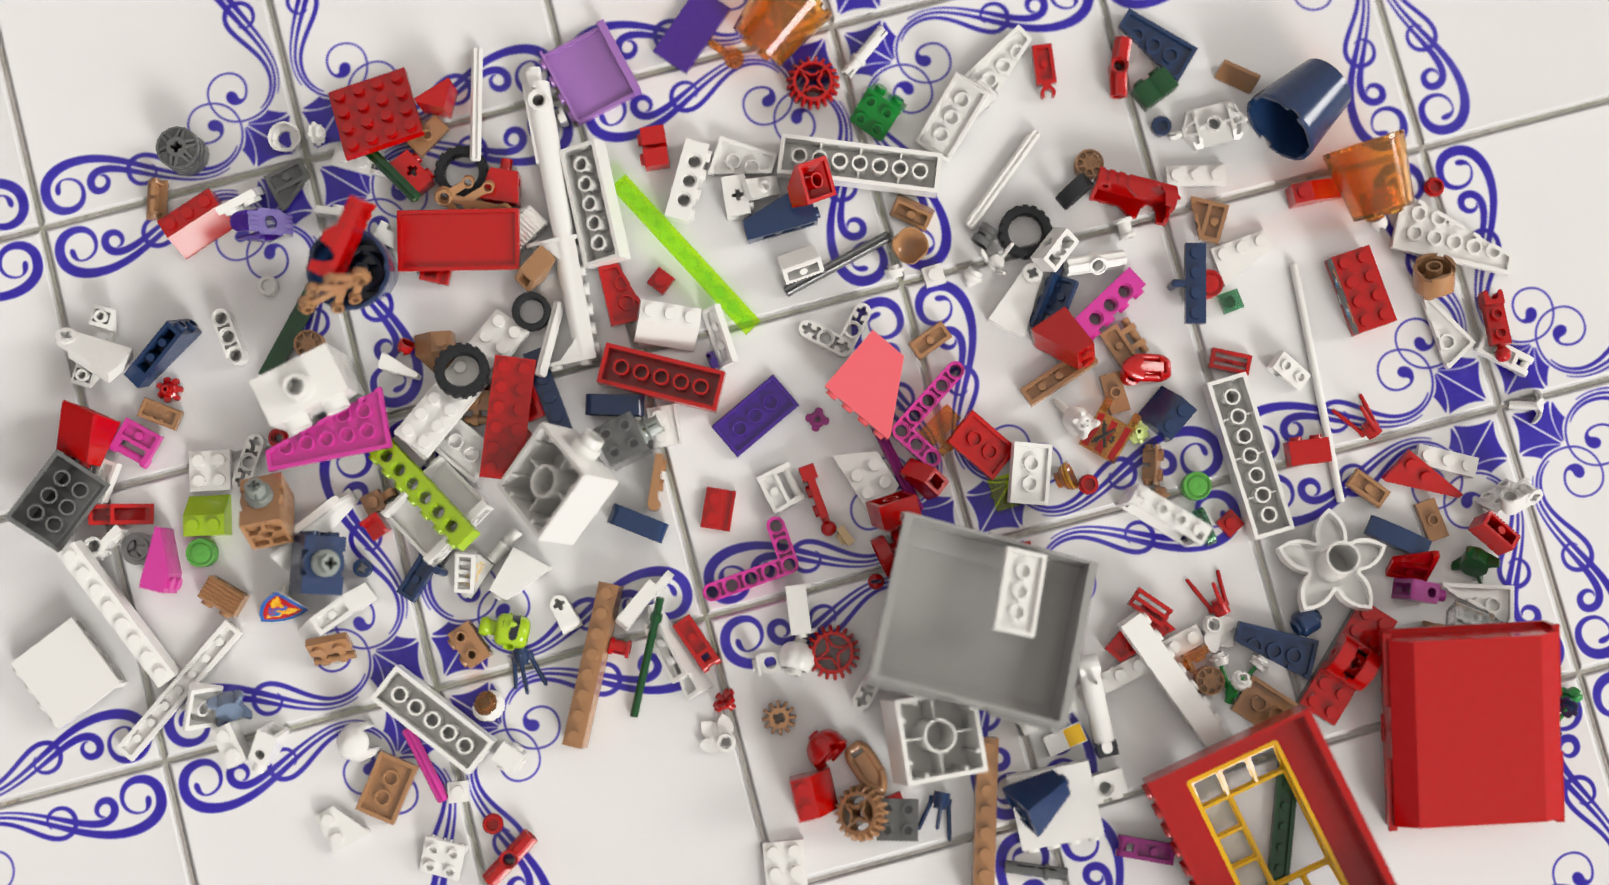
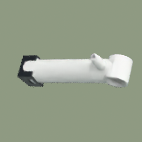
M1096 653L1080 657L1078 675L1093 735L1094 752L1099 759L1118 755L1119 750L1113 735L1100 675V663Z

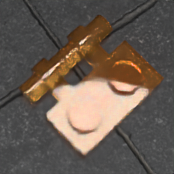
M946 404L918 433L932 446L939 442L942 446L938 451L943 457L947 452H951L954 449L946 442L943 436L950 429L952 431L956 429V423L961 417Z

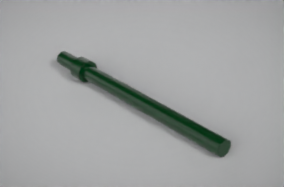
M659 596L656 597L654 610L650 614L649 621L651 623L630 716L635 718L639 714L658 625L663 617L661 612L665 598Z

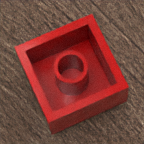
M904 490L865 502L871 525L886 532H893L898 529V526L902 525L903 521H899L901 512L906 511L922 516L917 495Z

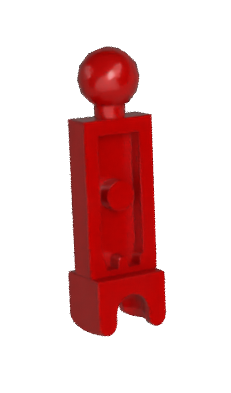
M1499 289L1490 298L1488 291H1483L1478 295L1477 300L1479 309L1482 311L1489 347L1497 346L1494 354L1496 360L1506 362L1511 358V351L1505 345H1510L1512 339L1504 307V294Z
M811 463L798 468L803 483L807 482L808 484L805 487L808 498L813 497L815 505L812 508L815 517L820 516L822 521L821 532L825 536L834 535L837 526L829 519L815 480L818 478V474L814 464Z

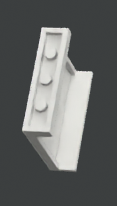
M439 455L432 459L428 467L423 471L475 527L493 510L492 506L442 456ZM418 481L412 485V489L417 487ZM405 491L403 493L400 492L394 501L389 502L385 506V510L381 514L394 524L423 555V559L429 565L436 567L453 548L446 542L448 538L444 534L440 535L432 527L434 523L431 520L427 521L419 513L421 509L418 506L414 507L406 499L408 495ZM431 495L426 497L425 504L430 501ZM444 509L439 511L438 518L443 515ZM457 523L451 527V532L456 530Z
M71 617L11 662L15 675L22 678L26 684V690L36 697L40 709L47 712L50 716L51 724L58 729L68 728L70 726L69 723L115 688L122 687L127 683L126 679L80 617Z
M1088 759L1006 775L1008 785L1050 770H1054L1059 775L1063 774L1069 781L1070 796L1039 837L1020 820L1021 817L1013 808L1022 851L1036 853L1040 851L1039 848L1056 849L1060 847V844L1068 843L1069 846L1080 844V840L1097 841L1101 839V836L1105 835Z

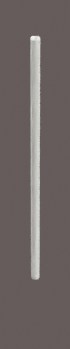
M1298 264L1290 266L1323 436L1329 437L1332 461L1329 462L1336 502H1344L1345 499Z

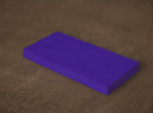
M688 0L653 50V53L684 74H687L725 20L731 8L719 0Z
M771 375L711 427L738 458L795 410L799 404L778 379Z

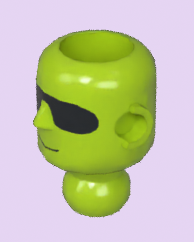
M512 613L500 614L497 621L485 616L480 620L478 633L482 636L494 635L495 643L506 650L521 649L527 644L531 623L527 617Z

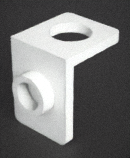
M779 652L756 654V659H752L753 671H758V676L780 672L782 668L778 661ZM769 656L776 659V666L772 669L767 668L764 664L765 659Z

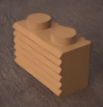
M210 575L197 597L202 599L201 603L209 608L214 606L220 609L219 614L230 619V617H238L250 595L222 578Z

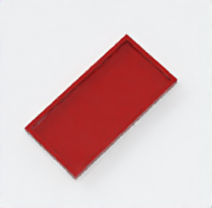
M520 209L397 210L398 272L519 270L521 267Z

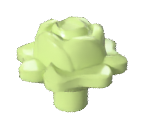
M1141 420L1130 422L1127 428L1131 429V432L1127 439L1131 440L1132 444H1143L1145 438L1149 437V433L1146 432L1149 429L1148 426L1144 425Z

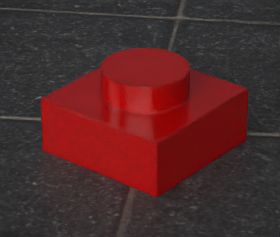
M658 267L647 281V284L661 295H664L675 281V278Z
M1232 509L1225 512L1215 522L1228 538H1231L1245 524Z

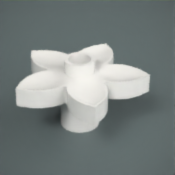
M1330 508L1325 510L1316 520L1311 533L1312 541L1296 539L1288 541L1274 550L1280 561L1293 572L1305 575L1297 590V603L1300 613L1312 611L1325 605L1333 595L1343 605L1351 609L1360 611L1372 609V588L1361 572L1370 569L1378 563L1387 545L1369 538H1358L1348 542L1347 530L1343 521Z

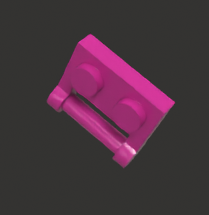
M126 417L114 437L109 450L115 453L119 452L139 463L140 467L147 469L164 437ZM123 440L146 451L144 456L123 446Z

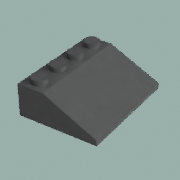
M56 450L4 519L59 553L111 485L59 450Z

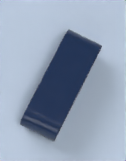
M586 394L585 415L619 417L630 411L634 417H644L645 396Z
M614 503L607 520L610 524L661 544L669 524Z

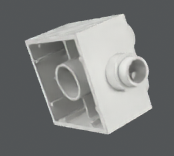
M326 343L249 381L270 425L287 431L289 435L306 430L326 416L342 412L350 404L357 401V399L366 396L347 355Z
M541 422L497 484L499 490L538 540L573 545L619 481L598 457L602 452L601 447L604 444V440L596 432L585 429L580 435L575 429Z
M911 695L880 700L893 783L912 786L988 771L978 709L940 699L930 701Z

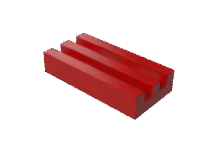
M1211 348V356H1209L1210 361L1207 368L1234 374L1246 372L1247 376L1249 375L1252 355ZM1221 354L1235 358L1245 359L1247 361L1246 363H1243L1239 361L1215 357V355ZM1214 361L1244 367L1245 370L1214 364Z
M1140 587L1136 589L1127 603L1134 610L1146 613L1150 620L1159 627L1164 626L1165 621L1168 620L1169 615L1174 611ZM1139 593L1165 610L1166 613H1162L1138 596ZM1135 600L1138 601L1139 603H1141L1142 605L1156 613L1162 619L1159 621L1158 619L1153 617L1151 614H1149L1133 602Z

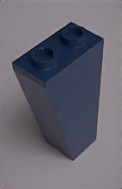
M787 193L742 222L748 244L818 225V218L821 217L818 206L814 207L813 204L792 208Z
M188 318L167 320L124 375L137 388L149 387L202 334L197 323Z

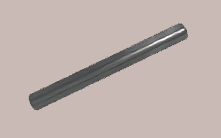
M885 231L824 264L823 273L820 272L819 274L812 275V277H805L800 281L797 280V282L784 286L786 295L791 296L891 242V235L888 231Z

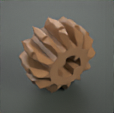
M776 700L777 707L775 708L770 702L768 706L771 711L763 710L765 714L769 715V717H762V721H769L764 728L767 729L772 725L771 734H774L777 728L779 729L778 734L781 736L782 728L787 733L790 732L787 724L795 726V723L789 719H795L797 715H789L794 710V707L792 706L786 710L787 701L784 702L783 707H780V700ZM783 713L785 720H780L779 723H776V718H773L774 714Z

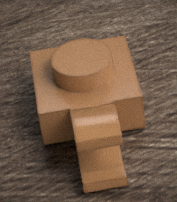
M392 487L382 493L380 489H376L359 499L368 516H370L374 512L384 510L387 505L386 501L398 496V493Z

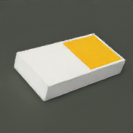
M1080 721L1061 729L1060 733L1052 732L1041 737L1050 757L1088 741Z

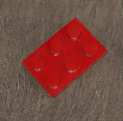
M970 410L946 440L951 447L990 480L995 479L1011 458L1012 443L974 410Z

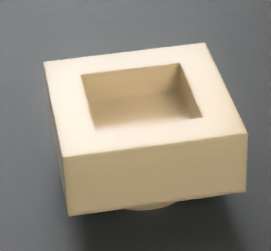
M844 525L836 529L838 534L835 536L842 545L846 544L849 546L855 542Z

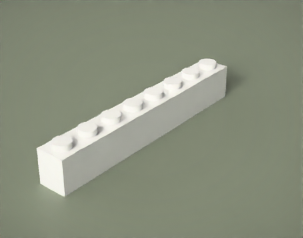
M82 540L71 543L57 553V556L158 688L181 672V669Z
M1134 611L1117 624L1119 630L1204 749L1233 736L1228 729L1222 727L1221 723L1223 721L1216 712L1212 713L1209 708L1211 704L1204 695L1201 697L1197 692L1199 689L1197 684L1192 679L1189 680L1187 678L1185 667L1180 662L1177 664L1173 658L1175 656L1173 650L1169 646L1165 647L1162 643L1164 638L1157 629H1152L1150 626L1152 621L1146 613Z

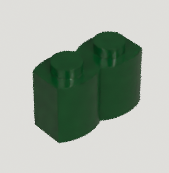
M1165 66L1161 69L1156 67L1148 74L1149 78L1144 81L1140 79L1132 86L1134 89L1130 94L1144 112L1170 95L1179 86Z

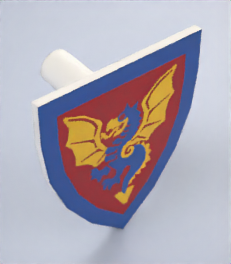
M283 585L281 592L276 590L263 600L260 605L259 615L261 622L286 621L302 615L309 608L290 598L289 586Z

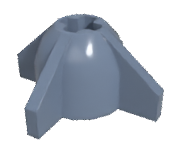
M242 690L226 691L206 701V708L215 710L217 727H221L224 722L235 721L241 717L250 720L253 718L252 711L243 703Z

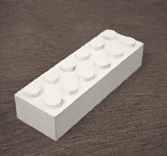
M591 139L559 150L584 268L596 270L600 266L631 259L605 142Z
M401 664L396 665L370 698L467 775L474 772L498 741L493 735Z

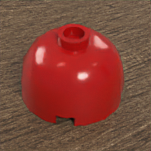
M824 729L820 732L816 730L809 736L810 741L806 752L812 765L817 770H821L828 766L826 764L827 761L832 759L834 762L842 754L847 746L845 744L847 740L839 732L832 729Z

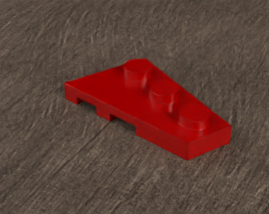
M1141 604L1139 606L1159 621L1162 619L1160 616H1158L1156 613H1154L1144 605ZM1165 621L1163 627H1159L1153 622L1150 623L1152 629H1157L1162 637L1176 630L1167 621ZM1120 630L1104 648L1119 662L1136 653Z

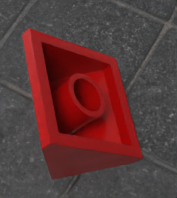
M448 77L415 97L414 100L424 113L452 119L458 91Z

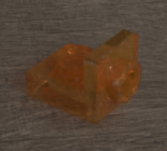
M1202 644L1181 655L1182 661L1180 663L1190 674L1198 673L1192 661L1195 663L1200 662L1206 658V654L1210 653L1207 645Z

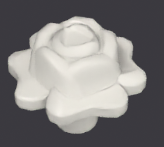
M315 121L308 124V131L305 133L306 139L317 146L325 143V128Z

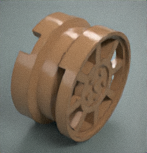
M1083 150L1074 161L1073 169L1075 174L1078 176L1081 173H1085L1090 180L1094 179L1100 166H1104L1103 157L1096 150Z
M303 330L294 339V349L298 355H302L326 343L322 335L313 330Z
M1212 666L1198 668L1192 679L1199 687L1197 691L1205 695H1216L1221 692L1225 685L1223 673L1218 668Z

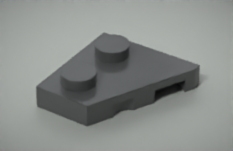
M300 158L263 176L282 212L288 209L310 179V175Z

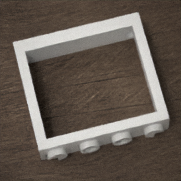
M1142 484L1126 488L1116 504L1117 507L1184 547L1202 546L1213 528ZM1183 535L1188 537L1186 542L1180 540Z

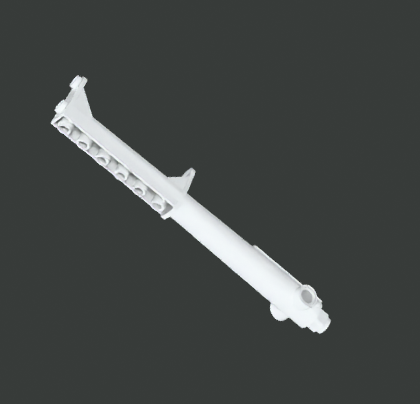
M529 67L525 69L526 84H522L535 160L541 171L554 238L526 244V249H537L542 245L556 258L572 344L562 359L550 363L549 368L551 372L563 370L562 366L580 363L581 366L593 364L592 361L599 360L598 354L602 352L600 343L596 342L595 338L598 330L596 322H592L591 317L594 314L592 302L589 303L588 295L591 294L589 283H585L584 275H587V270L581 262V250L578 236L574 230L570 200L559 154L561 146L550 84L548 81L543 80L540 67Z

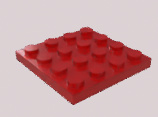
M404 67L328 92L347 161L425 136L407 71Z

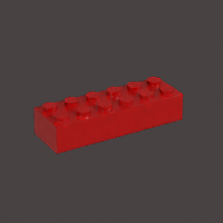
M606 342L596 382L602 386L717 414L726 372Z

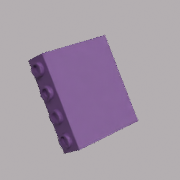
M603 19L596 22L597 27L565 44L545 54L542 51L539 52L542 57L539 62L543 70L548 69L551 76L548 77L553 88L558 87L560 93L557 96L562 105L567 104L569 108L567 114L572 123L576 121L578 127L642 94L639 84Z

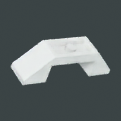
M94 304L89 324L95 326L92 336L114 343L117 335L116 310ZM76 363L70 383L92 388L100 378Z
M365 582L343 594L309 618L298 632L304 641L306 639L327 636V632L355 612L362 611L376 601L377 597Z

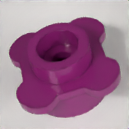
M819 407L805 417V420L810 423L812 430L815 432L819 431L823 425L829 424V418L825 417L823 409Z

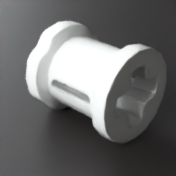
M1131 216L1114 221L1119 230V241L1129 240L1137 236L1133 231Z

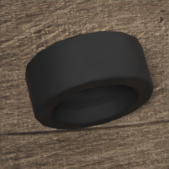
M1081 173L1055 199L1067 210L1094 183L1085 173Z
M526 292L518 296L513 302L512 317L516 324L523 329L531 332L539 331L548 324L551 306L541 294ZM535 300L541 303L544 313L538 322L526 323L521 318L520 308L526 301Z

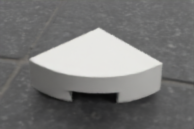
M563 108L555 109L561 126L563 128L570 126Z

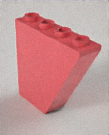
M872 330L825 385L827 389L825 393L834 401L836 398L843 403L841 407L851 414L853 411L859 416L857 420L862 425L872 427L874 429L872 433L880 440L883 438L888 440L891 435L904 355Z

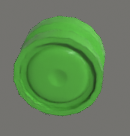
M1203 472L1189 473L1183 477L1180 483V490L1183 496L1193 501L1207 497L1212 488L1210 478Z
M195 539L186 548L187 561L196 567L211 566L219 558V548L214 541L209 539Z

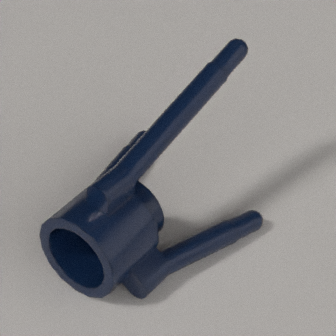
M528 648L512 651L513 657L511 661L513 665L514 689L518 688L517 667H520L525 694H529L524 666L530 664L529 660L545 686L548 685L534 658L533 652H529Z
M934 790V795L929 796L928 804L918 824V830H921L934 803L933 807L938 808L935 829H939L942 810L946 809L947 839L950 842L952 840V799H949V793Z

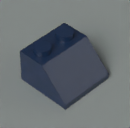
M1161 386L1138 412L1136 417L1162 440L1169 442L1197 409L1182 396Z

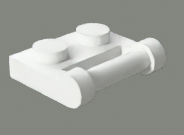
M789 462L756 477L774 514L807 498L805 493H802L790 469L791 465ZM784 473L795 495L794 498L789 499L777 474Z

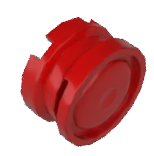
M1210 269L1206 270V300L1219 294L1223 288L1221 275L1215 270Z

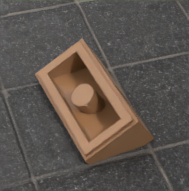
M1226 59L1220 64L1215 75L1216 80L1247 94L1253 91L1261 77L1259 74Z
M899 194L889 215L926 231L935 210Z

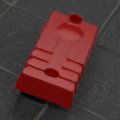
M1102 166L1098 170L1089 195V200L1117 206L1126 217L1131 216L1136 219L1141 208L1150 206L1155 214V224L1164 227L1169 220L1170 213L1175 210L1177 200L1181 199L1178 194V187L1175 185L1132 174L1127 175L1121 171L1119 173L1113 169L1107 170Z
M349 195L337 224L325 229L320 238L323 243L332 249L334 259L326 262L311 259L307 269L320 276L328 273L345 274L361 241L363 231L366 230L367 222L372 217L371 213L377 205L363 198Z

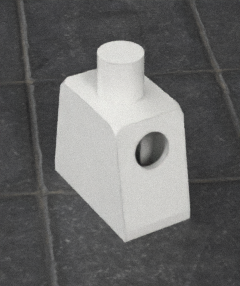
M270 721L257 730L248 755V759L254 761L252 766L254 772L264 773L266 766L277 760L290 728Z

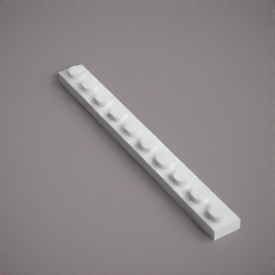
M1194 624L1163 640L1162 643L1165 647L1169 646L1175 653L1173 658L1175 659L1204 644V637L1198 625ZM1137 654L1100 673L1105 695L1149 672ZM1081 683L1075 686L1070 713L1086 705ZM1018 723L1024 736L1039 729Z

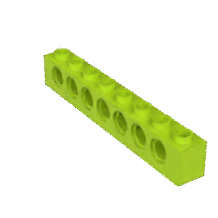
M392 437L393 448L369 452L368 458L375 465H381L383 468L381 472L388 479L393 478L395 481L394 486L401 493L405 491L408 495L406 499L414 507L418 506L421 509L419 513L427 521L431 520L434 523L432 527L440 535L444 534L448 538L446 542L450 547L464 551L481 534ZM392 454V458L387 461V457ZM405 468L404 473L399 476L400 470ZM418 481L417 487L412 489V485ZM431 495L430 501L425 504L426 497ZM444 509L443 515L438 518L439 511ZM457 523L456 530L451 532V527Z

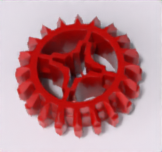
M809 56L806 57V62L799 59L800 66L793 64V70L788 71L790 77L786 78V82L789 84L786 86V89L791 91L789 97H795V104L801 101V108H804L805 104H807L808 110L812 109V105H815L816 110L820 109V104L823 107H827V101L832 103V96L838 95L835 89L840 88V84L837 83L839 76L835 75L837 69H831V62L825 65V58H822L820 62L817 56H814V61H810ZM814 69L818 71L816 73H809L807 70ZM824 75L827 76L830 84L827 90L821 84ZM799 76L802 77V81L805 83L801 92L796 84ZM812 80L813 82L815 80L816 86H810L809 81ZM810 93H816L819 96L809 97L808 95Z
M828 625L829 631L826 632L822 626L820 627L822 634L819 635L816 631L814 635L817 638L814 640L812 637H809L808 639L810 642H813V645H808V647L812 649L813 662H815V666L811 671L814 672L818 668L820 671L817 676L819 677L825 672L826 680L829 679L830 674H833V680H837L836 674L840 673L843 679L845 678L843 671L846 670L847 673L851 674L852 671L848 667L850 665L854 668L857 667L852 661L853 659L860 660L859 656L854 655V652H860V648H854L853 645L859 642L858 640L851 642L850 639L854 637V634L851 633L847 637L845 635L848 631L847 628L841 633L839 632L840 625L836 626V631H832V625ZM829 635L840 636L847 643L835 646L831 642ZM823 638L826 650L816 656V646ZM828 642L834 649L843 648L836 653L837 662L834 658H831L832 656L822 657L829 652ZM850 649L849 659L842 666L839 656L843 651ZM830 659L834 662L836 669L824 668L818 662Z

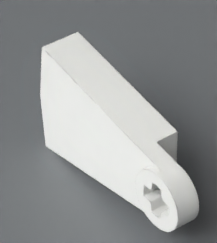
M1029 263L1024 267L987 320L1003 331L1022 338L1025 337L1043 276V271L1035 263ZM1035 269V274L1038 276H1034L1032 279L1029 278L1027 270Z
M61 328L55 332V343L68 352V358L107 383H110L121 374L133 359L132 348L76 332L71 328Z
M667 570L656 584L649 579L616 618L615 623L625 631H628L659 591H662L668 585L674 574Z

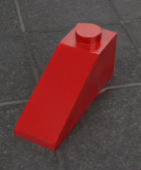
M1344 177L1295 183L1285 189L1289 209L1348 197Z

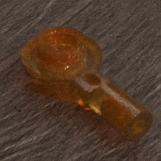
M713 39L709 41L708 46L725 57V64L729 68L737 69L743 65L744 55L740 50H727Z

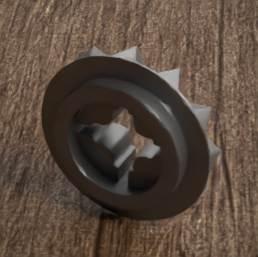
M142 532L129 534L121 545L123 558L133 565L145 564L151 543L150 536ZM137 543L138 545L145 546L141 549V554L139 552H131L137 547Z

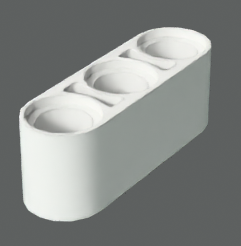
M219 308L214 310L211 314V321L225 358L236 366L246 365L249 362L250 356L234 315L225 309ZM226 314V321L220 323V317ZM230 333H233V340L231 342H227V336ZM240 351L241 358L235 361L234 355Z

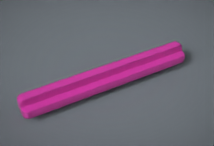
M408 728L404 729L402 733L437 802L441 803L447 800L448 794L419 737Z

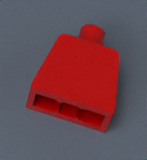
M501 158L500 168H489L485 180H492L495 188L492 193L482 195L480 197L482 201L492 204L508 203L510 206L521 208V175L518 171L512 170L513 160ZM485 184L487 189H492L490 184Z

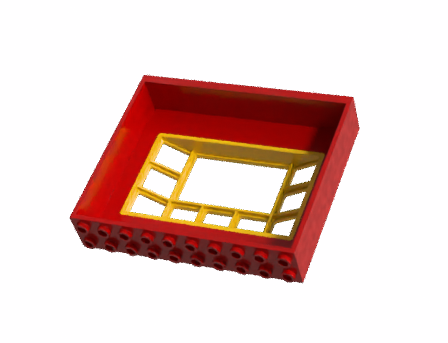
M1299 704L1142 778L1144 782L1141 785L1149 800H1153L1154 803L1150 805L1158 819L1161 818L1163 821L1160 823L1161 828L1168 838L1171 837L1172 841L1169 844L1174 854H1176L1177 858H1181L1179 865L1186 876L1191 878L1188 881L1189 885H1241L1235 870L1254 861L1258 862L1268 885H1284L1297 878H1301L1304 885H1311L1307 874L1325 865L1330 866L1340 885H1397L1310 708L1305 705ZM1272 747L1279 767L1258 777L1250 758ZM1244 761L1251 780L1230 790L1222 771ZM1216 774L1223 793L1201 803L1194 783ZM1280 774H1284L1324 858L1290 873L1288 876L1274 880L1234 800V796ZM1227 800L1238 823L1216 833L1205 810ZM1242 830L1253 853L1241 860L1230 863L1220 840Z

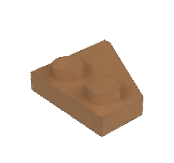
M1191 196L1190 201L1198 240L1219 245L1230 205Z

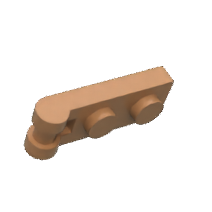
M655 453L647 503L648 508L652 511H658L661 508L658 497L659 491L663 492L665 482L661 478L662 472H666L668 459H665V455Z

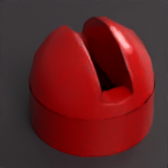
M401 338L397 344L398 352H403L404 356L411 354L415 347V344L407 338Z
M878 573L870 575L868 578L869 587L874 590L882 588L884 585L883 576ZM871 579H881V583H871Z

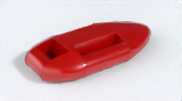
M1138 353L1127 358L1122 364V369L1128 376L1141 382H1162L1171 376V361L1166 356L1160 354Z

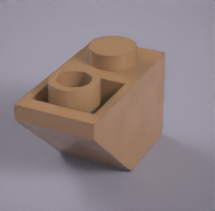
M541 245L519 268L514 279L527 292H530L545 281L556 258Z

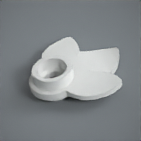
M1209 615L1202 620L1201 626L1205 632L1204 643L1210 652L1215 654L1219 646L1223 648L1235 646L1230 631L1236 627L1237 623L1228 616L1218 618L1214 615ZM1209 622L1213 624V629H1210Z
M721 714L717 723L714 721L701 722V731L706 739L699 746L705 752L714 753L721 751L727 753L734 749L736 739L732 734L734 725L727 715ZM722 739H729V745L724 746L722 744Z

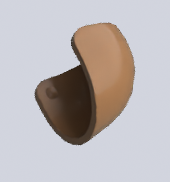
M906 227L892 239V250L900 261L912 265L916 264L927 254L929 243L921 230L915 227Z

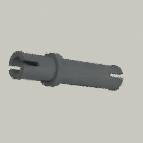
M1005 860L1004 873L1042 877L1043 880H1048L1049 878L1067 881L1068 867L1050 866L1049 863L1041 865Z

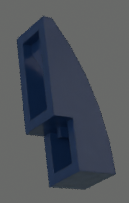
M1374 515L1370 516L1363 533L1405 554L1428 552L1432 543L1431 540Z

